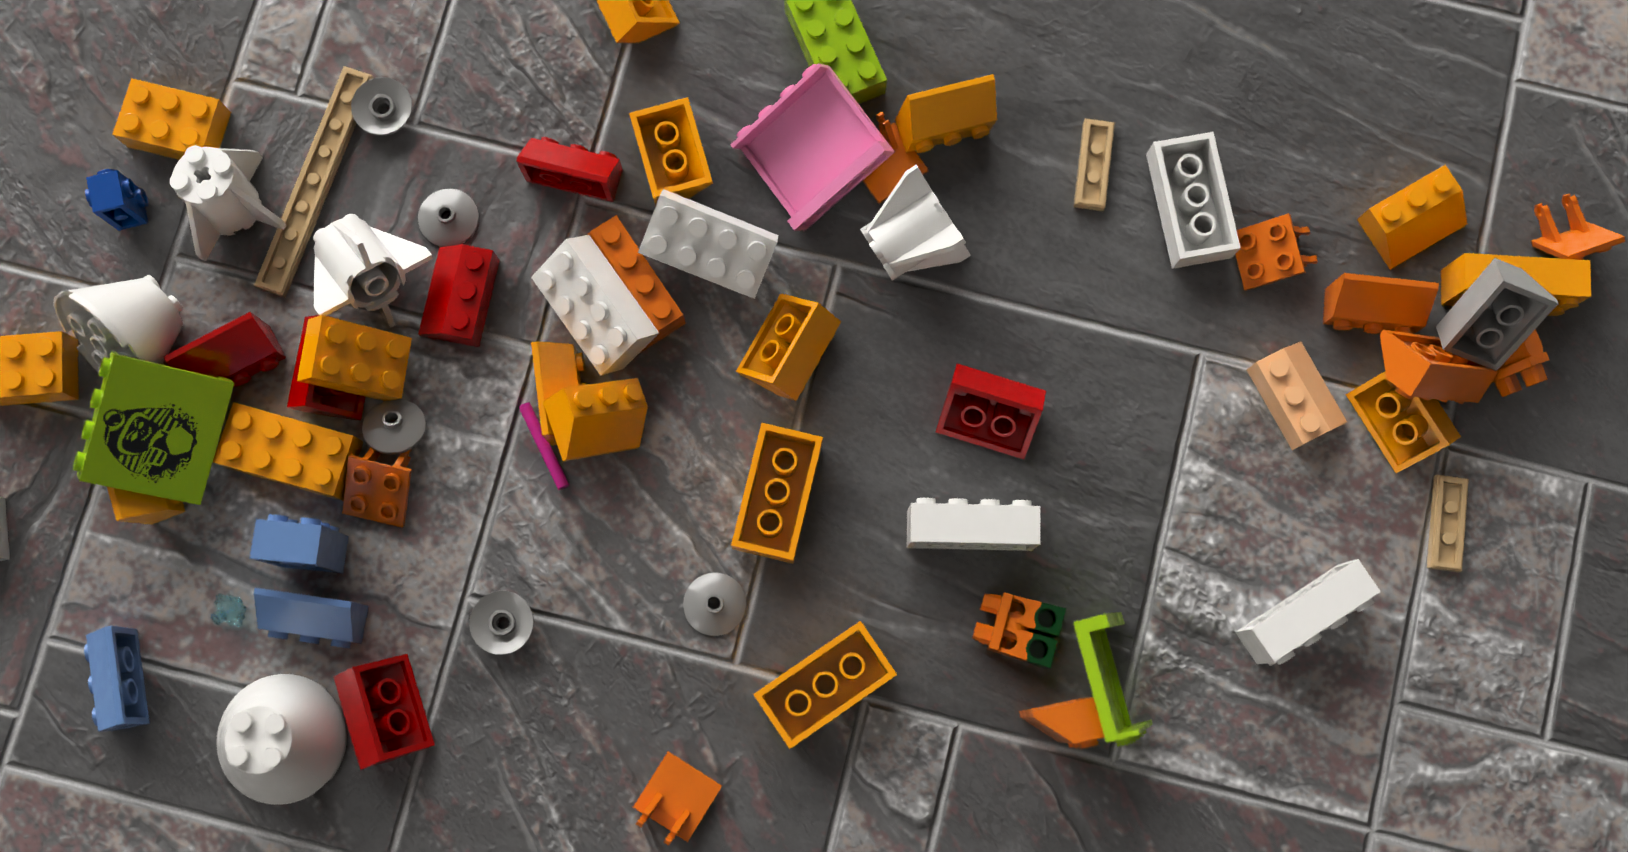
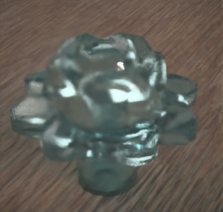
M217 594V600L214 601L217 611L211 615L212 621L216 625H220L225 621L229 626H242V620L245 619L244 613L246 612L242 599L230 594Z

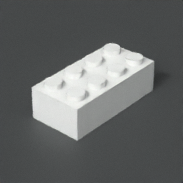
M1214 132L1153 142L1146 157L1172 269L1231 259L1241 247Z
M663 189L638 253L755 299L777 245L778 235Z
M590 235L566 239L531 277L600 376L624 369L659 334L656 327Z
M917 498L916 502L911 503L907 510V548L1032 551L1040 545V506H1032V501L1014 500L1010 505H1000V500L983 499L980 500V504H968L967 499L955 498L949 499L946 504H937L935 498Z
M1359 559L1338 564L1235 633L1256 664L1268 663L1271 666L1278 663L1280 665L1295 656L1294 649L1303 645L1308 647L1321 639V631H1325L1328 628L1333 630L1348 621L1347 614L1354 611L1361 612L1374 603L1372 597L1381 591Z

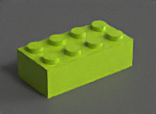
M785 0V13L809 67L818 63L830 66L858 104L886 93L887 78L852 0Z

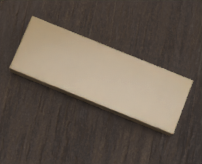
M1085 119L1083 122L1074 198L1075 208L1104 211L1115 122Z
M1435 475L1433 477L1427 568L1462 572L1469 479Z

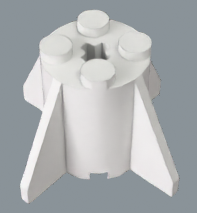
M194 145L187 148L185 154L177 162L170 178V185L186 204L195 253L201 260L206 261L220 235H235V231H239L242 228L244 230L249 229L256 220L282 230L285 229V222L261 204L259 194L250 182L263 158L259 152L241 149L201 148Z
M917 165L904 173L872 222L860 229L892 281L905 272L959 263L971 256L964 245L966 241L942 208Z
M348 214L327 227L317 230L313 236L315 241L314 309L319 316H327L348 304H351L358 310V307H365L367 311L379 310L391 328L396 324L388 304L399 295L396 290L399 288L400 283L404 286L406 281L405 274L432 260V254L426 247L372 228L364 220L359 219L357 215Z

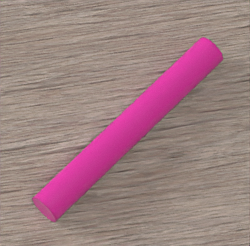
M530 402L519 406V410L557 489L562 490L568 487L570 484L551 445L542 436L541 425Z

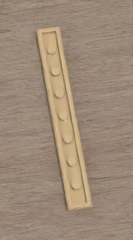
M346 66L343 67L281 219L285 222L286 227L284 230L277 228L254 286L257 289L286 298L356 126L351 111L353 95L363 83L373 79L372 75Z

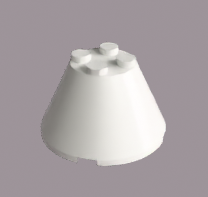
M150 275L140 279L62 291L54 297L53 301L56 315L64 331L67 333L72 330L81 343L76 347L77 350L98 373L103 357L109 358L111 351H115L120 355L163 365L165 361L163 356L169 354L183 326L179 312L183 310L180 302L172 295L167 297L160 289L158 282Z
M292 674L267 676L254 681L242 689L224 711L217 733L219 762L230 783L245 796L258 802L273 805L294 803L314 795L336 774L343 760L347 745V726L340 705L336 703L321 684L307 677Z

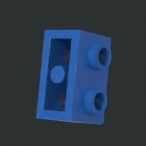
M104 169L97 172V175L86 177L88 189L85 190V196L88 204L92 207L93 213L118 231L148 224L145 208L149 204L147 195L131 179H128L118 170Z

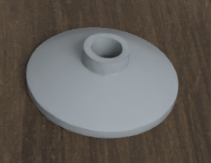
M377 77L363 83L356 90L351 102L352 115L358 126L367 133L377 136L390 135L402 129L409 121L413 109L412 98L406 87L397 80L387 77ZM389 107L387 113L380 114L381 108Z
M442 189L432 193L424 200L418 213V225L422 234L429 242L439 247L466 243L475 234L479 224V211L475 202L469 195L457 189ZM444 211H451V216L448 219L441 218Z
M401 399L384 401L376 405L367 413L362 425V433L366 443L373 450L389 455L404 453L414 448L421 441L426 431V420L421 409L414 403ZM391 420H397L394 423H388Z
M722 573L704 574L694 580L688 587L683 601L684 613L690 625L698 632L709 636H721L733 631L743 620L746 612V596L740 584L732 577ZM711 598H718L720 600L719 608H709V600Z
M495 591L485 595L476 603L470 615L469 627L472 638L480 648L492 654L506 655L519 650L529 640L534 627V617L529 604L521 596L510 591ZM503 617L509 620V626L506 629H500L498 625L499 620Z

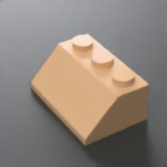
M1302 342L1285 347L1257 361L1247 369L1248 374L1292 451L1347 423Z

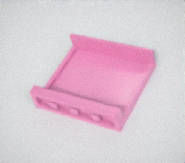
M820 63L808 67L802 73L803 78L797 84L785 88L780 94L781 98L774 105H769L761 110L758 114L759 119L752 125L742 128L736 135L737 139L730 144L732 148L742 150L789 213L791 218L787 222L796 231H806L895 153L832 68Z

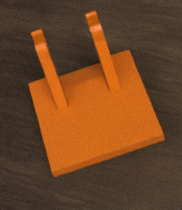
M883 112L876 114L879 131L895 153L863 180V183L878 204L889 197L904 173L913 166L917 165L923 175L929 172V169L916 151L906 153L895 122L890 124L889 120H885Z
M1570 193L1562 196V204L1567 212L1570 230L1559 234L1548 205L1543 206L1540 203L1534 207V213L1539 220L1542 237L1532 240L1531 243L1533 247L1560 259L1582 260L1584 256L1595 252L1609 251L1612 249V246L1625 242V236L1587 222L1578 204L1577 197L1575 195L1570 196Z
M1289 213L1237 230L1241 248L1235 256L1245 291L1306 273L1304 267H1307V264L1318 263L1316 255H1300L1296 238H1300L1299 235L1303 234L1309 235L1310 229L1309 227L1293 226Z
M371 447L364 457L350 455L347 464L342 514L403 528L405 526L412 470L406 467L410 462L411 457L408 454L412 449L400 453L393 466L376 462L380 453Z
M668 751L633 808L642 813L636 825L642 828L645 822L651 818L670 830L669 835L664 840V843L668 846L676 835L688 842L722 788V785Z

